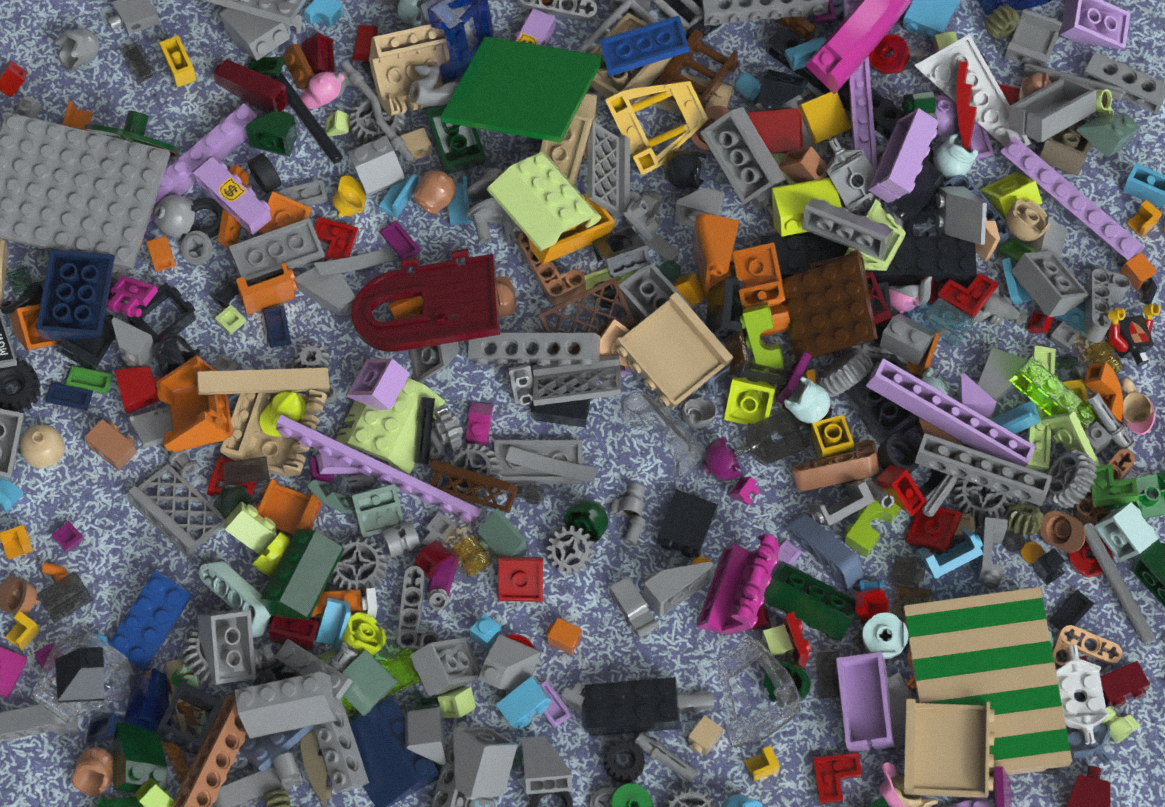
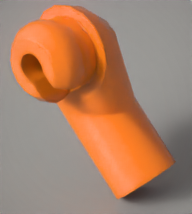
M44 562L42 573L52 575L59 587H67L70 583V576L65 567Z

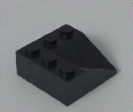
M894 354L886 359L913 375ZM872 369L861 381L849 390L844 391V394L869 432L881 444L891 435L905 434L918 424L920 417L866 387L874 370Z

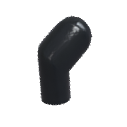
M1150 277L1141 285L1144 291L1141 300L1143 304H1152L1157 291V285L1152 277Z

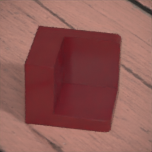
M435 540L420 550L413 566L420 567L424 575L431 579L436 575L440 564L449 559L452 553Z

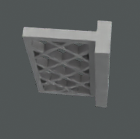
M592 122L588 136L587 199L606 209L610 216L616 219L624 216L623 213L630 202V138L627 136L617 137L600 125ZM601 144L603 145V147H604V149H605V151H606V154L604 153V151H603V149H602V147H601ZM595 150H596V152H597V154H598V156H599V158H600L599 160H598V158H597V156H596V154H595ZM601 162H602V164H603V166H604V168H605V170H606V173L604 172V170H603V168H602V166H601V164H600ZM595 169H596V171H597V173H598V175H599V177H600L599 179H598V177H597V175H596V173H595ZM601 181H602V183H603V185H604V187H605V189H606V192L604 191V189H603V187H602V185H601V183H600ZM595 188L600 197L595 195Z
M619 354L602 356L599 358V363H592V366H581L579 362H571V366L558 365V362L550 363V366L533 365L534 406L621 395L622 370ZM599 380L602 381L599 385L595 384ZM577 383L581 384L577 388L574 387V385H576ZM610 385L616 387V388H608V389H607V387L610 386ZM555 386L560 387L557 390H552Z
M169 464L162 467L140 486H134L128 490V502L187 558H190L199 546L225 526L224 520L226 517ZM168 472L174 477V482H160V478ZM148 487L157 488V496H148L143 491ZM160 488H173V496H160ZM176 488L188 490L189 497H175ZM159 501L173 502L172 510H162L159 507ZM175 502H188V511L175 510ZM191 502L203 504L204 511H190ZM174 515L188 516L187 524H177L174 521ZM190 516H203V525H191ZM206 517H216L220 522L216 525H206ZM203 530V535L195 541L189 535V531Z

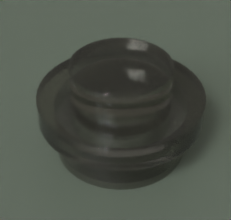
M1013 530L1005 533L1002 544L1006 550L1018 552L1024 547L1025 538L1019 533L1015 534Z

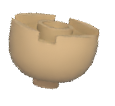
M1021 198L1011 206L1007 213V227L1013 237L1025 242L1035 241L1049 230L1050 221L1046 225L1045 218L1047 214L1040 205L1032 200L1028 202L1022 201L1024 198Z
M46 424L34 425L28 428L20 440V452L25 462L31 467L39 469L57 464L65 451L64 440L58 430Z

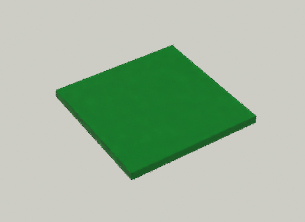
M485 37L443 111L441 122L561 143L603 62V56Z

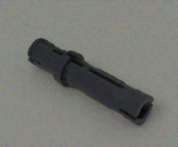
M421 397L420 417H417L419 429L415 463L429 464L432 423L435 421V418H433L435 398Z

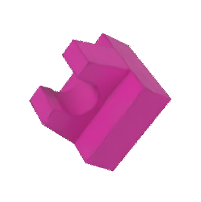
M751 476L742 477L729 495L735 500L751 505L753 501L749 498V493L758 495L760 490L756 486L757 481Z

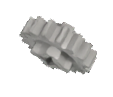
M445 405L435 408L434 415L437 419L433 425L441 443H447L452 452L459 450L460 447H463L460 439L463 436V430L455 413L450 414Z
M571 526L570 531L566 527H562V533L554 532L555 539L549 538V541L553 544L546 549L552 551V554L547 557L548 559L555 560L551 565L553 567L559 565V572H563L566 568V572L569 575L572 574L573 569L579 574L580 567L587 570L586 562L594 561L590 558V554L596 553V551L591 549L595 542L588 541L591 535L588 533L583 535L584 529L579 528L576 532L575 526ZM573 535V537L571 536L570 540L565 542L561 541L563 538ZM582 541L585 545V552L581 548ZM568 546L576 550L574 554H569V551H567ZM557 548L561 551L562 556L560 559L557 554ZM575 559H580V560H581V561L578 562L577 564L569 565V564H571L572 560H575Z

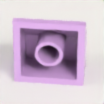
M393 358L367 359L347 396L376 410H390L395 405L400 391L405 387L410 373Z

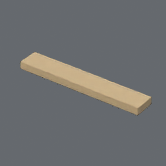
M328 368L200 371L196 373L198 395L275 393L284 391L306 392L310 391V389L329 391L330 389Z

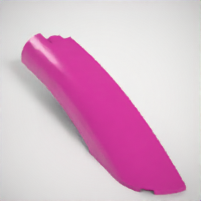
M859 0L840 25L807 61L805 66L833 94H836L890 31L913 0Z

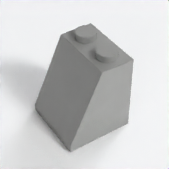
M228 7L218 11L233 44L256 61L290 39L284 24Z
M488 726L454 728L455 789L462 792L463 796L470 800H476L479 797L492 799L494 796H504L518 744Z

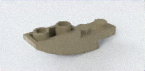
M313 728L300 739L302 760L312 790L322 806H328V799H332V785H328V777L330 775Z

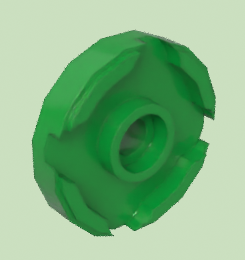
M631 783L624 784L615 789L608 805L609 807H631V803H633L635 807H653V801L649 793L642 786Z

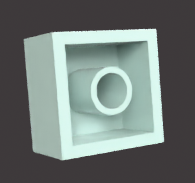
M1132 502L1112 511L1094 525L1095 530L1119 562L1140 554L1158 539L1153 527L1147 524L1141 515V511Z

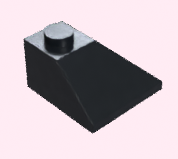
M768 69L762 80L758 103H761L765 108H778L802 94L809 79Z
M103 647L78 648L55 659L57 703L104 701Z

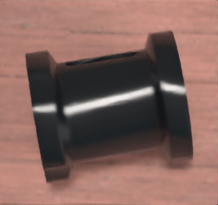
M226 280L220 292L213 295L214 301L226 309L230 306L231 300L236 295H239L238 287L231 281Z
M605 281L598 282L594 285V287L604 283ZM610 285L605 287L602 296L613 300L615 293L611 291ZM601 299L599 305L601 308L608 309L611 302Z

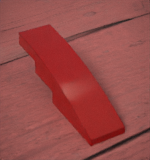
M960 61L956 105L963 146L969 150L978 108L970 106L974 86L966 84L969 63Z

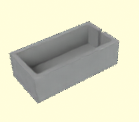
M1062 77L1009 106V129L1020 135H1026L1037 142H1043L1095 113L1096 89Z

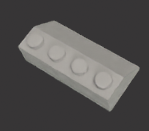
M743 107L729 111L700 132L743 205L786 180Z
M815 198L804 209L802 229L859 250L877 259H883L892 240L894 230L888 225L876 223L866 216H858L846 208H838L830 205L825 200Z
M323 672L235 690L237 711L250 739L337 721L331 676Z

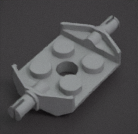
M833 138L828 143L834 151V155L824 172L829 175L847 210L850 212L865 211L868 213L874 201L881 199L868 191L875 171L863 149L845 150L841 148L837 138ZM856 174L861 177V184L857 187L852 184V177Z

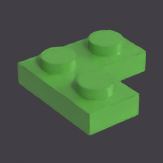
M1112 464L1096 466L1097 471L1095 474L1097 477L1093 480L1095 484L1091 486L1094 507L1139 501L1136 478L1114 481Z

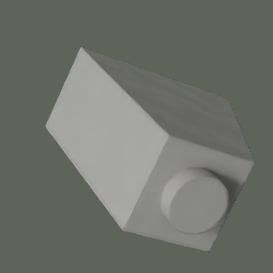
M314 267L295 277L297 290L339 317L344 314H351L356 296L341 273L320 275L317 268Z
M992 347L978 386L989 394L997 404L1029 375L1033 361Z
M546 737L522 738L526 794L573 791L571 770Z

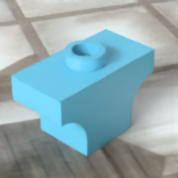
M312 0L311 4L304 10L305 21L310 25L322 22L330 28L344 15L343 4L338 0Z

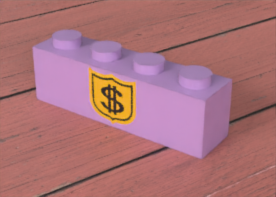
M533 8L531 13L525 16L522 23L523 27L521 31L516 32L514 41L546 46L555 29V17Z
M211 157L193 172L196 183L250 234L254 235L271 220L269 205L264 200L259 201L256 198L255 192L250 187L245 188L236 174L231 175L222 161H216Z

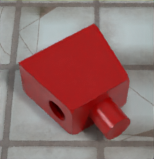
M149 366L115 370L126 415L159 401L157 381L166 376V374L153 377Z

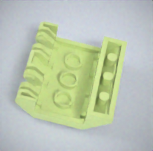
M539 152L510 166L487 188L489 193L539 251L556 244L561 233L587 220L588 222L585 227L589 228L601 219L599 213L591 204L585 201V197L558 170L559 168L550 157L543 152Z
M407 378L405 387L400 391L395 405L390 410H376L355 400L348 413V417L344 421L351 428L340 429L339 435L335 440L348 447L389 462V466L410 475L415 466L419 429L417 417H420L421 397L435 398L434 409L444 405L445 401L426 385Z

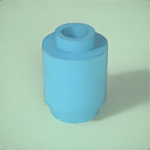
M749 72L738 75L735 79V89L748 101L756 103L759 98L761 84Z

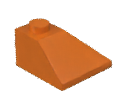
M41 304L17 308L10 315L15 337L27 351L59 345L61 342L40 338L36 327Z

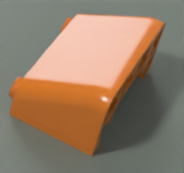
M699 214L694 225L692 255L704 296L708 300L709 289L726 277L731 276L730 269L734 268L732 251L738 232L739 220L710 214Z
M197 355L157 381L158 398L170 405L173 432L168 431L163 436V444L169 451L179 452L225 441L233 435L228 395H198L196 373L217 370Z

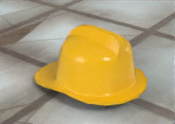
M342 176L339 180L338 189L332 198V203L337 209V216L339 218L343 215L351 217L356 213H363L366 194L362 185L351 176Z

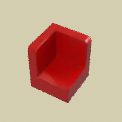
M9 60L0 71V91L8 97H12L24 83L27 71Z
M882 588L856 592L855 610L864 624L876 614L889 613V601Z

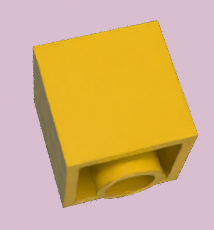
M844 415L812 423L810 438L818 459L853 451L854 442Z

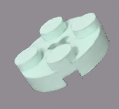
M929 368L922 374V381L959 401L958 398L953 397L955 392L940 375L937 378L932 375L935 372L933 369Z
M876 614L864 626L862 632L863 644L869 654L882 652L885 659L893 658L901 654L907 644V627L894 614ZM883 630H886L887 634L891 635V638H888L887 641L879 638V634H882Z

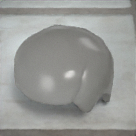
M700 396L695 399H689L684 403L682 417L689 426L703 429L714 421L718 409L713 401L706 402Z

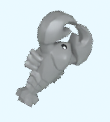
M997 287L984 304V309L980 310L974 319L965 314L964 316L973 322H980L992 316L989 323L1001 325L1003 318L1016 320L1017 326H1022V323H1026L1028 319V310L1018 311L1017 308L1010 304L1012 302L1010 296L1003 293L1001 297Z

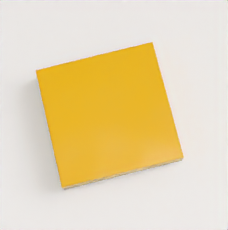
M829 92L798 105L814 144L852 129L838 93L833 94Z

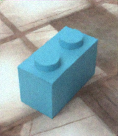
M1135 163L1123 191L1163 208L1165 204V175Z
M531 676L499 701L496 706L510 725L517 729L527 726L531 722L530 718L535 714H541L546 711L552 699L538 680Z

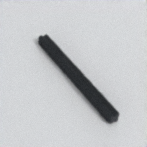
M280 72L279 76H269L285 84L288 103L333 164L340 163L343 155L283 73Z

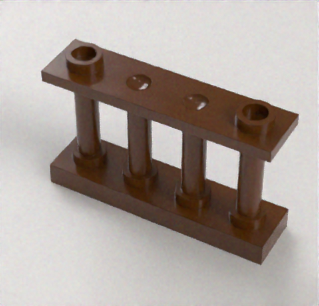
M695 29L687 40L690 52L675 56L655 85L690 81L695 92L701 95L699 101L705 111V106L729 73L736 70L739 61H737L738 52L734 50L729 58L705 46L704 42H702L703 33ZM695 52H701L721 63L723 67L716 73L692 60V56ZM690 67L711 79L712 82L706 89L681 75L683 68ZM674 96L668 97L670 100L676 102Z

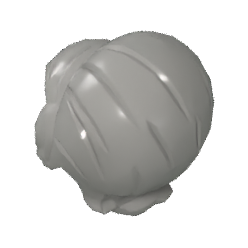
M86 28L65 30L54 41L56 45L62 46L59 52V59L62 65L72 72L75 69L77 70L78 66L94 60L100 49L98 38L92 31Z

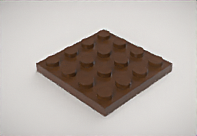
M861 256L848 257L782 279L785 292L784 305L787 306L790 323L788 325L796 361L803 352L812 355L811 360L878 339Z

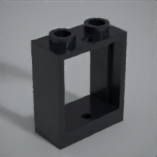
M164 283L157 289L158 292L147 306L139 305L137 307L142 310L140 317L127 316L129 324L150 334L154 344L161 335L166 333L179 334L196 320L193 305L189 301L185 302L181 298L182 295L174 286L171 288L167 283ZM166 299H169L184 315L157 335L142 318Z
M181 681L155 735L164 743H173L179 746L185 753L197 755L223 700ZM179 699L210 713L198 739L166 725Z

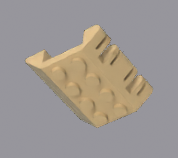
M448 20L372 37L369 63L379 102L389 116L405 113L407 110L406 104L413 111L431 107L413 103L410 98V87L413 81L424 79L414 69L415 66L425 65L432 67L433 65H438L440 67L437 83L433 89L439 88L446 83L456 82L447 48V43L453 41Z
M312 389L309 391L310 396L295 392L306 403V412L297 423L316 431L319 418L311 414L322 412L327 395ZM280 392L240 394L231 418L233 435L223 441L220 452L234 461L261 467V471L283 477L301 475L306 458L297 453L309 451L310 447L301 445L298 442L299 440L292 437L269 436L264 433L260 426V415L271 403L275 395Z

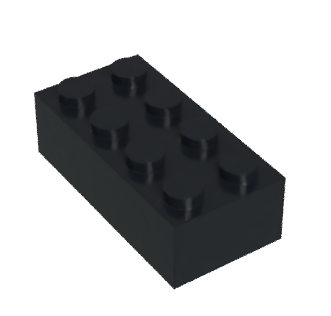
M676 677L585 685L586 722L589 736L681 729Z

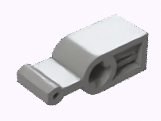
M629 576L610 586V595L639 638L659 628L645 600Z

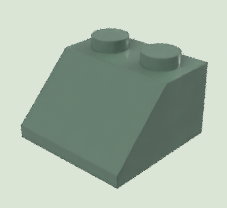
M1125 114L1101 115L1079 127L1077 132L1105 156L1110 157L1131 142L1140 126Z
M496 508L478 530L477 543L484 552L488 550L492 555L493 563L498 567V556L525 557L527 552L526 539L505 515Z

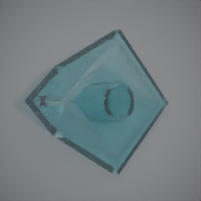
M940 297L924 315L934 330L940 333V337L949 345L956 346L957 348L965 340L976 321Z

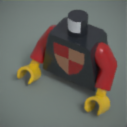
M1146 304L1143 306L1145 318L1143 315L1125 317L1124 308H1115L1109 311L1108 318L1112 322L1106 337L1120 358L1133 357L1137 366H1142L1149 362L1145 352L1153 347L1154 344L1151 337L1154 322L1152 316H1157L1160 313V306L1158 304Z

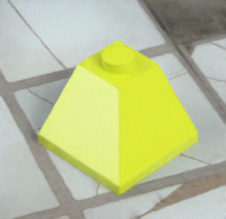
M758 376L733 378L724 420L767 429L778 381Z

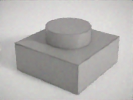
M1062 321L1050 336V340L1068 351L1079 338L1081 332L1065 321Z

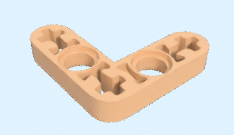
M1072 625L1065 626L1060 630L1052 649L1055 669L1056 667L1061 668L1069 662L1068 647L1074 646L1078 642L1079 646L1077 648L1079 653L1103 663L1115 664L1122 658V649L1116 643ZM1071 631L1073 637L1078 639L1082 635L1083 638L1080 642L1075 639L1067 641V636L1064 633ZM1086 639L1094 640L1096 643L1094 651H1089L1085 648ZM1104 644L1102 649L1109 651L1111 648L1114 649L1113 653L1116 657L1109 659L1108 653L1104 651L1100 655L1097 653L1101 649V645ZM1061 650L1067 654L1066 662L1061 663L1056 659L1057 651Z

